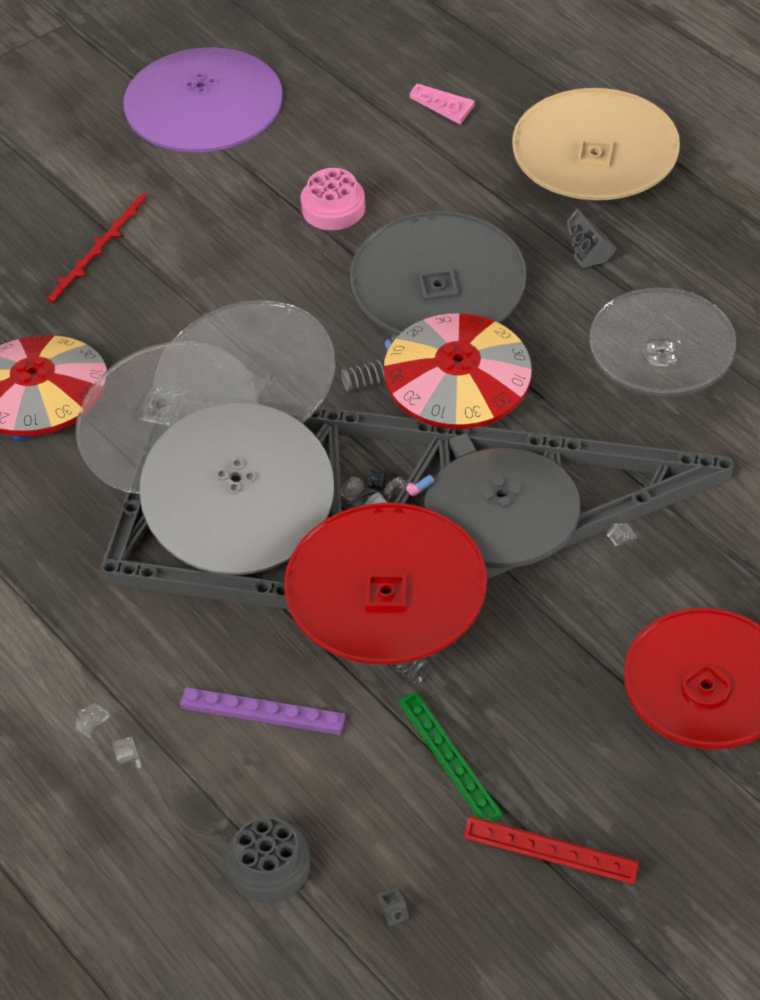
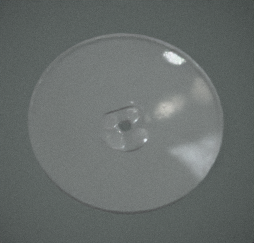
M645 288L628 292L613 299L598 312L590 328L589 348L592 358L600 371L619 386L648 396L676 397L706 389L726 374L734 360L736 335L728 317L707 299L679 289Z

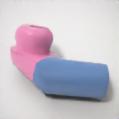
M428 475L416 484L409 483L406 490L409 492V495L416 496L432 485L434 479L431 475Z

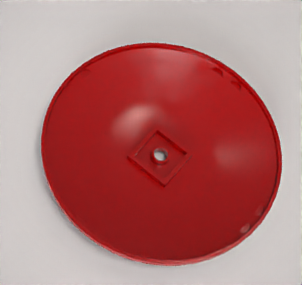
M403 503L362 505L327 518L308 532L300 541L289 559L285 573V596L290 614L300 630L311 641L341 658L380 665L398 664L422 659L437 653L455 642L469 629L479 615L484 603L487 587L484 559L479 548L467 532L458 524L437 512ZM383 590L391 591V593L389 594H383L381 592Z

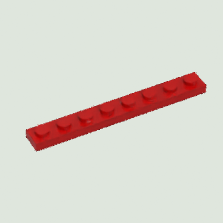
M469 816L464 834L465 839L627 883H635L639 866L638 860L474 816Z

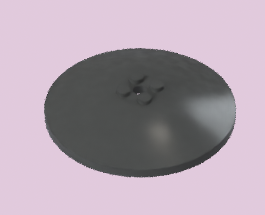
M515 448L485 449L454 460L435 476L434 483L427 490L424 503L425 508L449 518L466 531L479 548L485 567L489 568L521 567L549 557L568 542L578 525L580 517L579 493L575 483L566 471L542 455Z

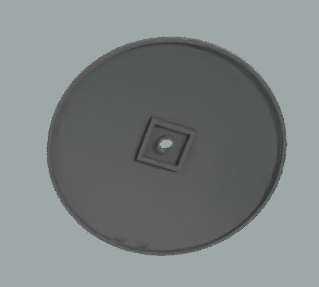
M423 212L399 218L373 232L361 244L353 258L350 269V283L353 296L361 310L377 325L400 335L411 325L423 319L442 314H471L500 323L515 309L522 298L526 284V266L518 246L505 232L493 224L474 216L456 212Z

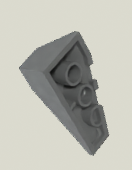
M578 208L567 220L569 235L573 240L571 244L575 249L574 258L581 267L585 268L605 263L613 256L617 249L616 246Z

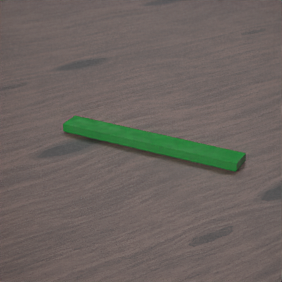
M414 692L399 699V706L476 817L492 822L501 819V811L419 694Z

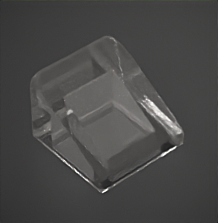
M613 523L607 532L608 537L615 546L623 545L637 538L628 524Z

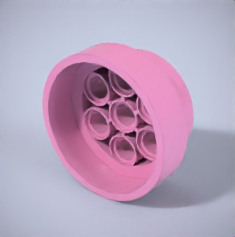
M339 168L320 170L309 178L307 185L301 193L302 215L309 224L320 229L340 230L357 223L364 215V190L355 177L346 170Z

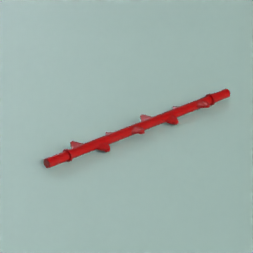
M142 193L130 204V207L118 220L112 221L111 224L113 226L103 237L93 238L96 245L83 259L76 261L78 265L67 277L57 278L60 284L56 286V289L47 298L49 303H53L75 277L85 276L82 269L95 255L102 253L100 249L111 237H120L121 234L118 229L130 216L137 214L135 210H138L139 206L147 198L146 194Z

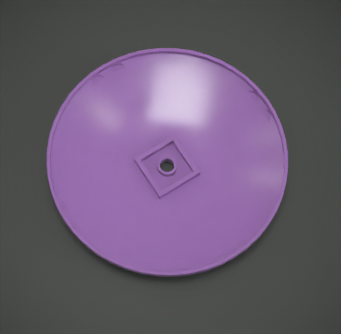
M207 47L179 51L149 64L130 82L123 102L125 116L129 125L146 141L174 151L211 152L239 145L260 134L276 118L281 108L283 95L278 76L262 60L233 49Z

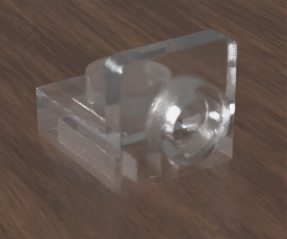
M94 703L78 711L75 728L90 738L93 736L96 726L109 720L110 713Z

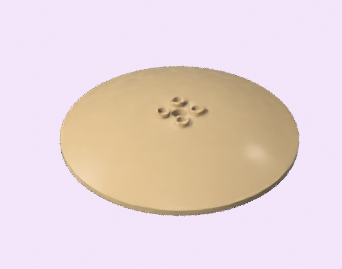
M583 88L552 95L528 109L515 127L512 146L514 157L519 167L530 179L540 186L560 195L577 199L611 200L638 194L663 180L677 161L680 141L673 121L663 110L650 101L637 95L614 89Z

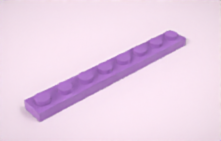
M185 687L180 702L181 709L341 735L345 722V713Z

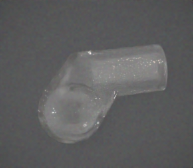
M395 477L385 485L382 494L383 498L390 500L396 487L403 489L406 481L402 477Z

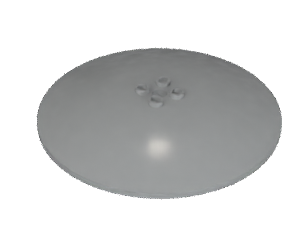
M252 403L214 405L191 413L177 421L165 431L152 447L144 463L140 478L142 511L147 525L159 543L168 552L188 565L200 570L224 575L253 574L288 562L295 548L308 532L328 518L334 496V479L330 460L316 436L294 417L277 409ZM233 476H240L242 478L239 482L231 480Z

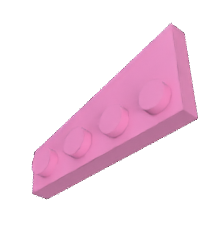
M416 84L410 92L411 99L460 125L475 106L474 100L420 84Z

